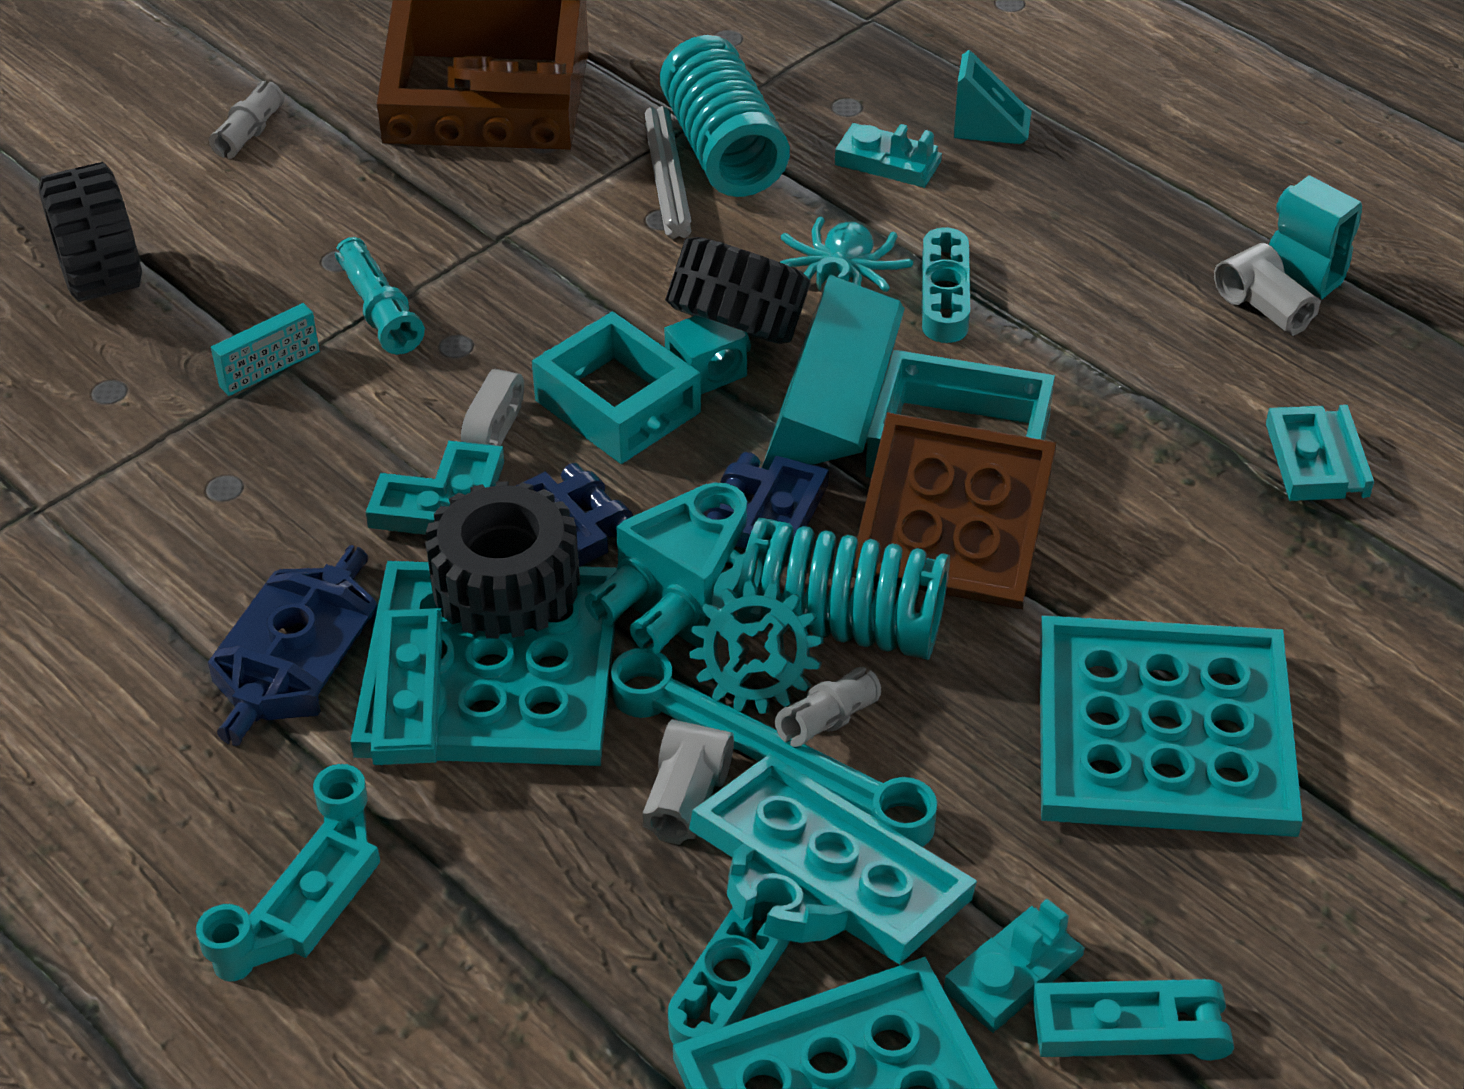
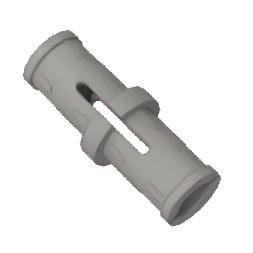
M262 81L246 100L235 103L229 110L227 120L209 138L212 150L222 158L226 154L228 159L234 158L252 136L257 137L264 131L267 119L284 103L282 90L273 82H269L267 85L266 81Z
M858 667L835 682L824 681L815 685L808 691L805 699L785 707L777 713L775 727L778 735L785 743L793 738L790 746L797 747L803 745L822 731H836L850 721L851 714L879 700L881 695L879 679L872 671L865 675L866 668Z

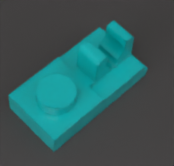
M852 123L835 149V165L925 188L942 161V153L938 152V146L934 145V134L931 131L925 130L919 141L908 139L907 125L900 124L896 131L892 133L880 130L875 126Z
M1046 899L1041 903L1039 910L1030 906L995 937H991L945 976L944 992L994 1033L1033 999L1035 983H1052L1084 955L1085 947L1067 934L1069 915L1049 899Z

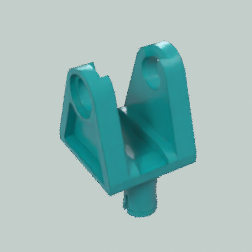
M709 483L620 523L617 526V571L594 591L585 596V605L591 616L596 621H599L605 613H608L602 619V624L611 626L629 607L639 611L643 616L631 624L630 632L634 641L641 649L646 648L653 640V643L647 648L649 654L659 653L675 635L697 648L703 647L704 639L691 632L693 626H708L711 621L702 610L703 606L711 604L721 609L725 605L722 600L721 590L725 588H730L736 595L738 594L739 579L745 554L738 553L734 550V547L747 522V499L744 493L737 487L727 483ZM721 504L728 505L734 510L731 516L721 520L710 519L703 515L710 508H720ZM726 562L733 566L728 571L722 572Z

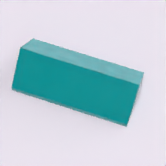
M829 275L809 324L762 465L763 469L769 470L776 456L813 465L863 452L905 309L899 300Z

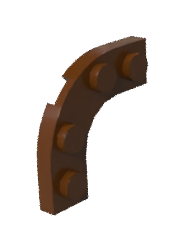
M492 56L454 57L453 66H448L447 86L451 88H470V90L572 95L580 93V73H566V63L538 62L537 71H518V61H493Z

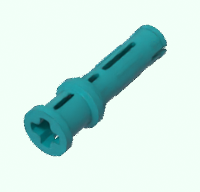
M348 237L342 240L336 247L339 251L335 252L336 260L345 270L358 295L364 301L363 315L371 327L378 329V340L382 348L388 353L395 355L406 354L414 350L424 337L425 327L420 317L409 311V302L406 295L400 289L389 285L385 275L372 258L363 240L357 237Z

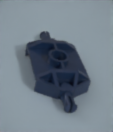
M353 545L348 546L335 567L326 564L324 568L279 569L273 572L208 661L212 682L234 705L232 712L217 730V734L222 741L230 744V741H232L233 746H239L253 723L260 719L274 720L318 716L320 714L319 693L368 621H372V626L375 623L378 605L374 598L354 581L362 567L369 560L367 553L363 549L357 547L355 551ZM297 623L306 625L303 630L297 633L284 634L279 632L280 629L293 627Z

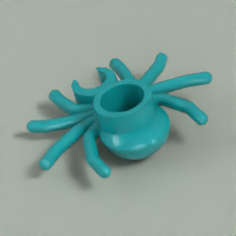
M818 217L811 231L814 248L797 241L788 233L781 235V240L807 256L780 261V263L790 267L810 265L804 274L811 279L817 272L816 287L819 291L822 289L823 282L827 281L829 275L848 282L849 278H852V283L861 286L862 276L878 285L883 292H888L890 289L889 284L872 270H898L910 268L913 265L911 259L878 261L893 248L898 237L897 233L891 232L886 243L871 253L874 246L872 234L865 226L857 222H844L836 225L829 231L824 245L821 241L820 231L825 223L824 217Z

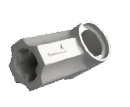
M1259 243L1220 262L1215 267L1214 281L1216 288L1227 302L1239 305L1248 301L1292 336L1304 331L1310 321L1318 315L1321 301L1284 273L1283 262L1279 254L1272 246L1266 243Z
M674 719L668 723L659 753V772L642 813L643 827L651 830L659 840L680 845L684 840L696 838V834L689 830L692 810L711 797L714 786H723L731 765L734 733Z

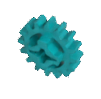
M753 581L744 583L743 597L740 598L730 588L721 590L722 600L725 605L720 609L714 605L705 604L702 610L711 619L709 625L692 627L691 632L703 638L704 644L703 647L690 651V658L705 659L707 668L703 669L696 678L699 682L714 679L718 683L712 695L715 701L723 699L729 693L735 695L734 709L739 712L744 711L749 700H755L759 714L768 713L770 698L774 696L783 707L793 704L788 689L794 686L799 690L808 691L811 685L802 675L804 670L820 669L822 662L809 656L811 647L824 643L821 636H808L806 628L817 619L816 615L808 613L799 616L795 610L801 601V597L797 594L791 595L784 602L778 600L780 595L778 584L770 583L764 596H759L758 589ZM752 606H763L772 609L760 622L746 623L735 615L736 612ZM789 625L794 631L797 643L794 662L785 654L783 635L788 630ZM764 632H769L767 635L768 640L764 645L765 649L770 653L767 660L755 658L743 665L747 659L745 656L750 649L744 642L746 635L759 637ZM719 634L728 641L730 660L724 669L718 656ZM766 671L773 678L780 681L771 687L760 689L742 685L754 672Z

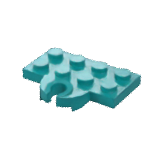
M768 754L692 810L689 830L732 857L728 876L727 896L735 913L742 920L752 917L754 906L757 903L772 902L780 905L773 906L768 913L763 933L775 939L805 943L827 940L846 930L900 965L972 900L977 880L771 754Z

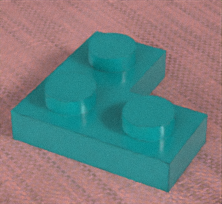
M448 441L435 479L380 473L366 509L368 528L426 535L428 523L434 522L433 514L440 506H450L449 499L458 493L464 495L471 493V487L481 484L485 488L496 486L504 465L503 446Z

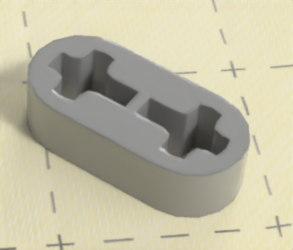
M496 368L490 371L464 417L461 442L501 446L519 413L523 401L524 379L521 374Z

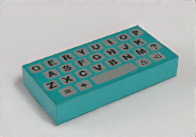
M301 303L211 346L219 387L228 396H231L319 353L313 312L304 303Z

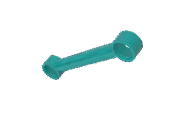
M636 648L624 652L614 661L611 669L613 700L617 708L623 713L632 717L645 718L662 712L678 721L734 733V749L760 761L768 754H771L921 847L925 846L932 839L935 832L937 799L933 790L922 781L909 777H899L882 783L805 744L797 747L790 746L793 738L785 743L778 735L777 730L673 679L671 663L661 652L649 654L647 648ZM639 676H648L660 681L658 685L648 689H634L624 684L628 680ZM895 806H910L922 812L925 817L916 822L901 823L890 819L884 812Z

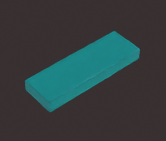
M441 608L383 610L380 613L371 740L373 765L437 762L443 632Z

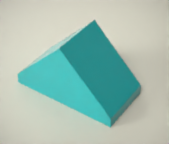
M970 49L962 54L958 77L954 138L1022 144L1028 140L1032 111Z

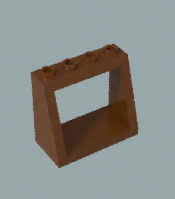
M393 0L377 98L382 143L571 150L589 53L586 0ZM415 56H492L497 59L555 60L554 63H566V73H580V93L572 95L406 89Z

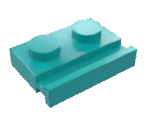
M1339 405L1338 411H1325L1324 406L1269 408L1266 427L1289 501L1344 499L1347 492H1360L1362 498L1371 496L1374 479L1348 405Z

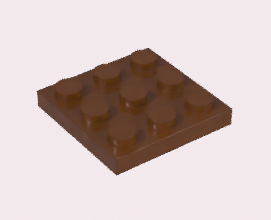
M887 412L857 537L859 544L852 577L856 578L863 543L866 540L873 539L877 540L881 546L875 582H879L885 548L893 543L900 545L903 550L897 586H901L911 551L919 548L926 552L929 559L935 560L942 553L950 555L946 595L1023 610L1056 452V442ZM919 585L918 590L927 591L928 587Z

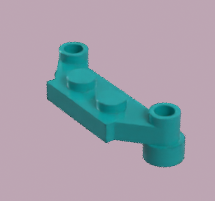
M336 764L325 768L316 776L313 790L317 808L324 816V823L250 915L237 905L221 904L208 909L199 918L196 925V934L201 952L206 959L212 962L214 972L220 979L224 981H238L246 977L253 967L294 953L307 958L380 864L378 847L368 843L364 808L368 801V794L364 775L358 768L348 764Z

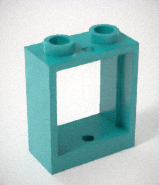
M613 311L532 360L535 401L620 464H623L701 413L700 372ZM612 359H616L650 384L615 407L579 382L580 379Z

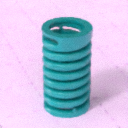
M712 35L693 37L680 43L673 49L663 62L660 71V86L710 184L718 192L734 197L754 195L770 187L779 179L787 167L790 158V146L783 130L764 100L762 93L758 90L757 84L746 69L745 63L740 58L737 49L728 40Z
M758 518L746 547L739 579L738 598L743 597L744 583L748 581L755 582L759 596H764L770 583L778 584L780 587V581L791 547L786 585L783 594L780 593L778 600L784 602L793 594L799 595L801 601L795 610L799 616L814 613L817 617L806 628L813 635L824 638L831 633L834 639L839 642H848L854 637L855 642L863 647L871 646L876 641L882 651H892L899 646L904 655L930 659L946 597L950 570L949 554L942 553L934 560L927 558V554L923 549L916 548L912 550L905 567L899 595L895 604L897 580L903 550L898 544H889L884 551L879 582L872 602L873 586L881 546L877 540H866L862 545L855 585L849 601L850 585L859 542L855 536H843L839 543L832 585L827 597V586L836 549V535L832 531L825 530L818 535L809 585L804 596V587L814 546L815 536L813 529L807 526L798 528L792 543L794 528L790 523ZM919 585L927 586L921 610L917 613L915 611V603ZM763 606L747 607L738 611L737 617L743 619L746 623H756L764 618L772 609Z

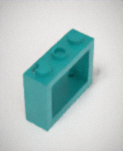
M893 350L867 436L865 477L872 478L887 412L901 415L904 403L1029 423L1026 437L1045 440L1051 412L1055 375Z

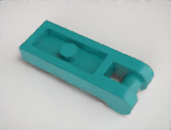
M1214 980L1035 983L1033 1006L1040 1057L1194 1054L1199 1059L1211 1061L1225 1058L1234 1050L1231 1028L1227 1023L1222 1022L1221 1013L1226 1008L1223 987ZM1177 1012H1186L1188 1016L1194 1018V1021H1178Z

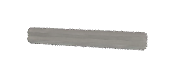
M664 106L658 109L650 107L644 113L646 119L645 127L664 231L671 239H675L678 236L686 238L692 232L690 225L691 217L670 111Z

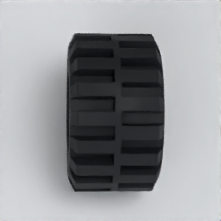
M102 161L41 176L39 194L67 288L76 301L79 303L140 287L142 278L140 258L125 204L111 169Z
M702 237L686 238L665 301L675 310L742 330L750 336L777 344L790 343L811 280L803 272L767 257Z
M508 481L496 482V486L486 488L481 484L471 487V493L466 495L458 493L449 499L450 506H440L433 514L434 522L428 523L426 530L427 542H425L431 586L437 608L443 609L444 618L452 625L461 622L462 631L473 635L478 631H484L486 638L499 639L500 634L511 633L512 638L525 636V630L533 628L538 632L549 627L548 619L559 620L567 613L566 604H574L578 595L577 586L580 585L576 524L574 517H570L569 508L563 501L555 502L554 494L545 489L536 492L533 485L522 482L518 486H509Z

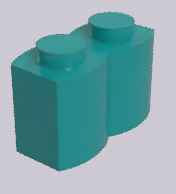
M1308 175L1295 186L1290 185L1281 194L1276 205V212L1279 214L1278 230L1272 236L1269 245L1279 254L1283 262L1284 273L1322 300L1341 285L1346 277L1352 259V242L1362 216V203Z

